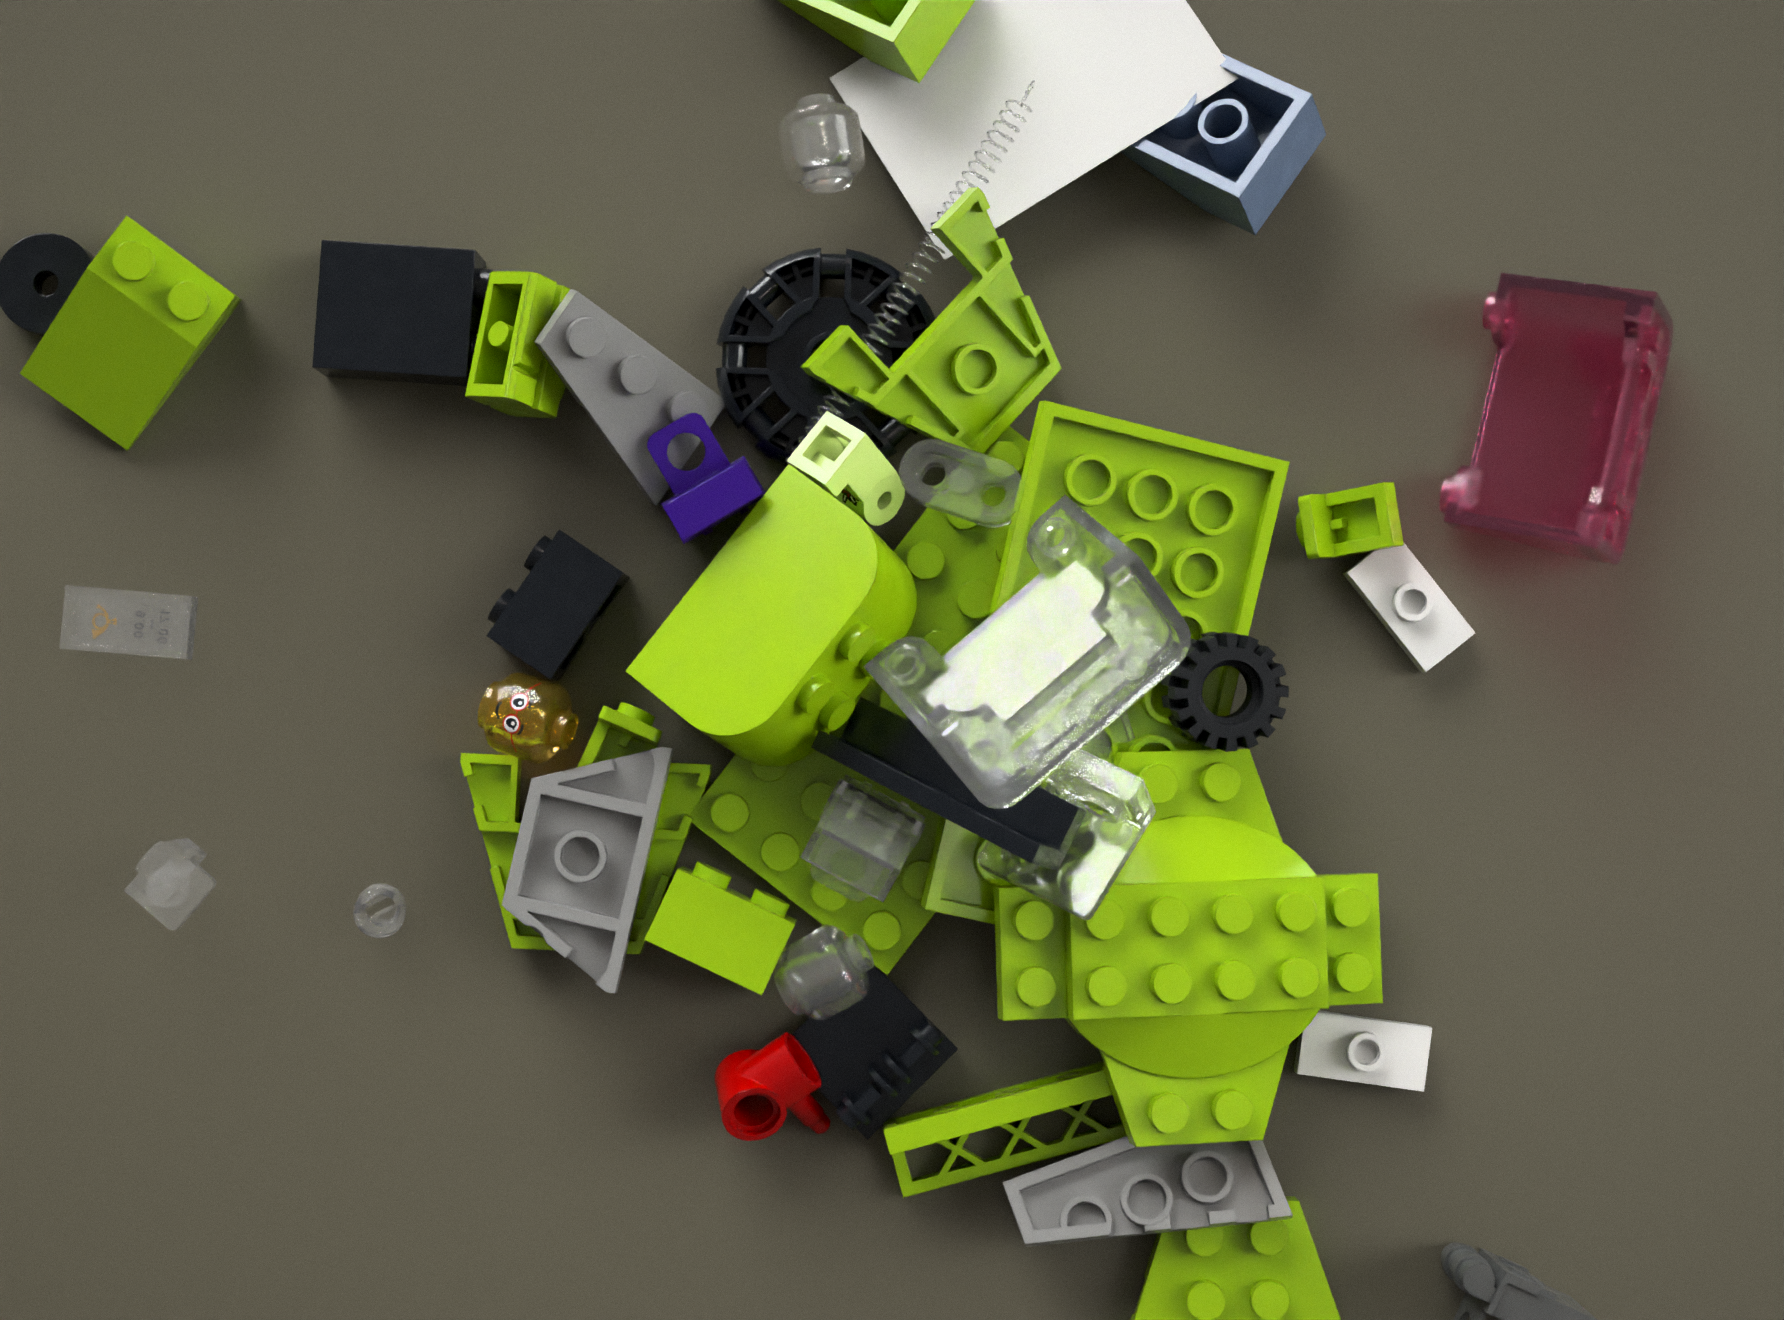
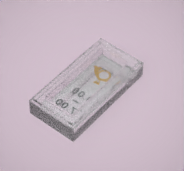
M65 585L59 648L192 660L198 597Z

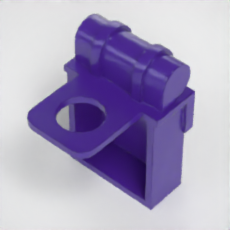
M689 413L653 433L647 441L649 453L675 495L661 503L677 530L683 544L702 533L706 536L713 532L712 528L738 512L742 515L749 511L748 507L759 501L766 493L745 456L732 463L728 461L705 419L700 414ZM681 433H692L698 436L705 447V458L702 464L690 471L674 467L667 455L670 441Z

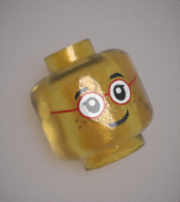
M524 672L511 673L501 681H494L489 685L481 699L477 718L478 726L484 730L485 740L492 749L534 764L549 761L559 749L566 750L575 738L579 722L578 715L572 712L571 696L565 687Z

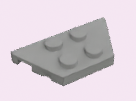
M659 747L531 778L501 906L524 925L532 927L544 937L545 942L564 958L568 957L597 981L596 985L608 993L615 994L618 991L674 752L673 748Z

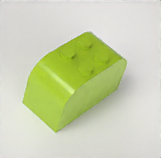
M788 464L629 665L626 672L688 723L742 759L765 767L788 765L799 761L814 751L811 746L819 730L829 733L845 724L855 708V699L871 679L880 677L889 668L895 657V648L907 634L914 619L917 605L915 582L906 564L860 516Z

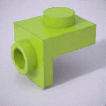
M1383 482L1328 494H1309L1298 497L1299 512L1296 516V533L1301 545L1306 550L1308 559L1338 558L1404 545L1394 482Z
M620 702L616 711L603 705L598 716L597 725L577 768L655 749L660 743L663 732L652 727L655 717L638 707Z

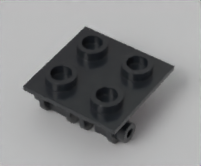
M868 960L791 1034L807 1051L819 1072L822 1084L818 1090L838 1109L836 1113L841 1120L852 1130L857 1128L867 1140L958 1050L922 1011L879 968ZM858 991H860V992H859V995L861 996V998H860L859 1000H858V997H857ZM855 997L854 1002L846 1004L849 998Z

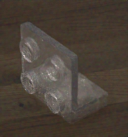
M1029 725L1015 746L1028 771L1026 780L1086 810L1087 813L1058 871L1032 864L990 841H987L977 860L986 871L1083 920H1090L1157 811L1143 778Z

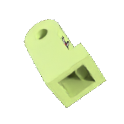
M826 411L787 460L792 467L873 526H879L890 521L897 514L905 496L904 482L866 433Z

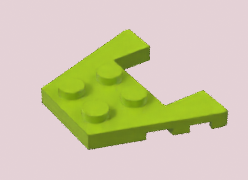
M979 187L968 188L930 228L968 270L973 279L902 356L888 369L848 325H839L801 366L806 374L945 447L975 460L980 459L1062 369L1030 296L1023 294L1010 264L1013 257L1004 237L999 238L987 213L990 205Z
M461 753L460 763L464 777H467L475 806L473 811L491 864L490 872L511 948L554 950L545 942L544 937L532 927L524 925L501 906L521 825L519 821L522 755ZM670 764L626 954H641L647 942L644 938L664 898L694 818L688 815L704 795L712 774V764Z
M1285 1196L1293 1214L1291 1219L1157 1233L1145 1270L1144 1284L1135 1313L1131 1315L1130 1320H1341L1300 1202L1295 1196Z

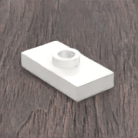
M1405 543L1403 546L1371 551L1343 573L1421 673L1430 670L1475 634V631Z
M1319 1010L1312 1022L1298 1036L1294 1072L1301 1075L1424 1092L1432 1028L1427 1025Z

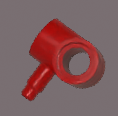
M783 1033L760 1050L745 1049L734 1052L724 1058L718 1065L715 1072V1085L722 1122L727 1132L733 1137L745 1141H757L773 1135L782 1127L786 1119L787 1109L804 1126H809L816 1134L825 1133L830 1127V1118L824 1113L823 1107L811 1096L812 1092L821 1087L822 1083L819 1072L807 1051L790 1033Z

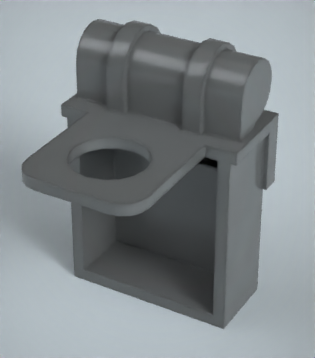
M1459 1242L1448 1244L1441 1252L1440 1258L1444 1272L1455 1282L1459 1289L1465 1292L1454 1320H1466L1468 1316H1470V1320H1485L1487 1314L1501 1320H1597L1571 1296L1545 1285L1538 1278L1532 1276L1526 1267L1500 1255L1498 1256L1482 1248L1477 1252L1470 1245Z

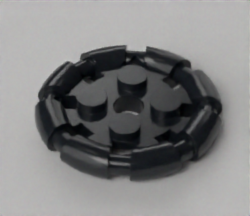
M821 248L807 249L789 254L763 268L762 271L765 275L749 290L743 286L733 299L724 316L717 339V345L722 346V367L715 369L717 384L728 415L737 429L744 426L758 441L755 445L756 449L774 461L787 466L789 464L787 462L788 458L813 429L815 423L828 411L866 433L886 459L896 454L897 451L894 447L910 432L917 435V431L890 417L877 428L864 415L872 409L871 407L806 374L801 366L839 325H848L889 369L893 365L892 352H905L935 320V316L922 293L915 296L901 281L904 274L892 265L872 255L847 248L846 254L821 253ZM821 279L845 280L844 298H820ZM783 294L793 303V306L777 321L766 308ZM882 298L896 312L884 325L876 314L869 309ZM752 346L767 347V368L747 367L748 348ZM775 395L790 410L777 424L762 409Z

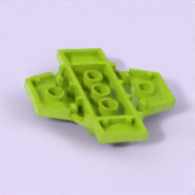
M1220 749L1117 752L1094 829L1097 836L1093 850L1083 857L1077 865H1072L1058 885L994 887L998 1019L1012 1021L1064 1018L1075 1032L1099 1049L1104 1062L1102 1068L1129 1143L1135 1147L1263 1140L1289 1045L1312 1022L1320 1009H1329V1006L1383 1003L1378 874L1316 875L1294 850L1284 844L1249 749H1237V751L1229 752Z

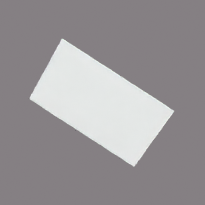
M975 0L920 83L873 63L865 57H862L829 79L943 259L946 260L953 254L930 228L968 188L979 187L985 194L990 205L987 213L996 229L1174 119L1196 92L1195 105L1239 78L1220 66L1225 60L1224 56L1186 0Z

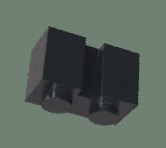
M560 529L553 539L545 535L534 546L524 563V567L530 573L517 592L508 588L497 600L488 616V620L494 623V625L487 634L488 638L547 678L555 681L561 679L587 641L586 637L599 618L602 619L630 578Z

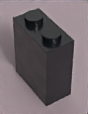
M322 240L312 367L326 377L467 386L489 275L493 269H486L484 259L476 250Z

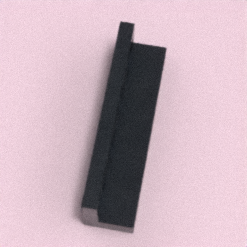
M860 697L841 737L819 730L811 746L812 749L1032 864L1056 871L1059 870L1087 813L1086 810L862 697Z

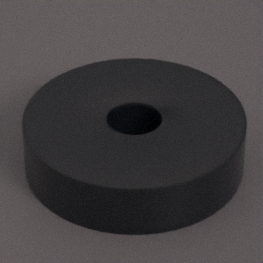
M39 233L21 239L5 253L0 261V306L2 310L18 326L36 335L44 336L84 271L94 259V256L70 238L55 233ZM56 275L58 278L56 291L51 295L44 296L42 292L44 280Z

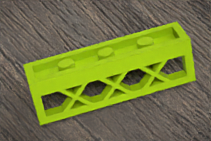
M1104 1062L1093 1063L888 1119L883 1123V1131L889 1154L892 1155L903 1198L1126 1137L1127 1134L1122 1122L1106 1126L1086 1114L1093 1100L1112 1095L1102 1068ZM1080 1104L1078 1109L1073 1107L1074 1105ZM1061 1109L1073 1116L1062 1137L1057 1140L1045 1143L1024 1131L1031 1117ZM1018 1121L1017 1125H1014L1011 1122ZM1081 1121L1094 1128V1130L1074 1135ZM1000 1126L1012 1133L998 1156L983 1159L963 1147L969 1134ZM958 1137L955 1142L950 1140L952 1138ZM1019 1138L1033 1145L1012 1151ZM934 1143H939L950 1150L938 1172L912 1179L905 1151ZM957 1155L971 1162L951 1168Z

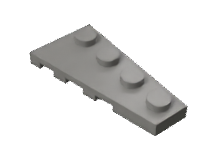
M1126 1136L1002 1182L1025 1247L1287 1220L1293 1217L1262 1140L1135 1147L1129 1143Z

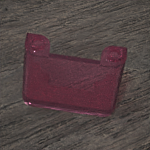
M1501 273L1497 292L1491 291L1488 294L1483 310L1484 329L1491 330L1493 342L1498 347L1471 466L1462 465L1458 469L1456 476L1449 475L1446 477L1442 486L1440 511L1445 513L1444 522L1453 528L1578 558L1616 565L1623 556L1628 540L1667 370L1673 338L1672 317L1658 293L1654 291Z

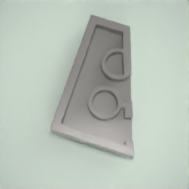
M570 289L534 343L577 403L585 409L603 434V439L615 456L621 459L636 480V485L646 499L657 506L668 490L669 485L648 451L647 441L649 437L689 413L700 414L710 428L725 407L723 398L584 295ZM692 433L676 435L670 441L667 449V455L672 465L681 470L701 439Z

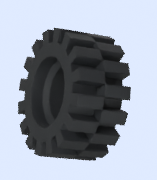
M1208 632L1201 634L1202 638L1199 640L1189 639L1182 644L1185 651L1181 655L1174 653L1168 661L1169 664L1173 665V669L1170 675L1163 673L1161 685L1168 686V695L1161 696L1163 707L1169 708L1172 712L1168 719L1173 727L1181 729L1183 731L1181 735L1190 741L1226 752L1237 751V747L1247 749L1258 745L1256 738L1259 736L1268 738L1276 730L1270 723L1274 718L1282 720L1286 711L1285 708L1279 707L1280 697L1289 698V686L1281 685L1279 678L1286 675L1282 664L1274 663L1272 660L1276 654L1269 647L1259 645V640L1235 633ZM1221 666H1232L1237 669L1244 677L1247 687L1246 698L1242 706L1236 712L1227 716L1213 714L1206 707L1202 697V687L1206 677L1214 669Z

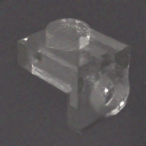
M189 838L169 840L165 843L159 841L139 860L135 867L138 874L124 891L166 928L176 930L186 922L216 887V880L199 866L207 854Z

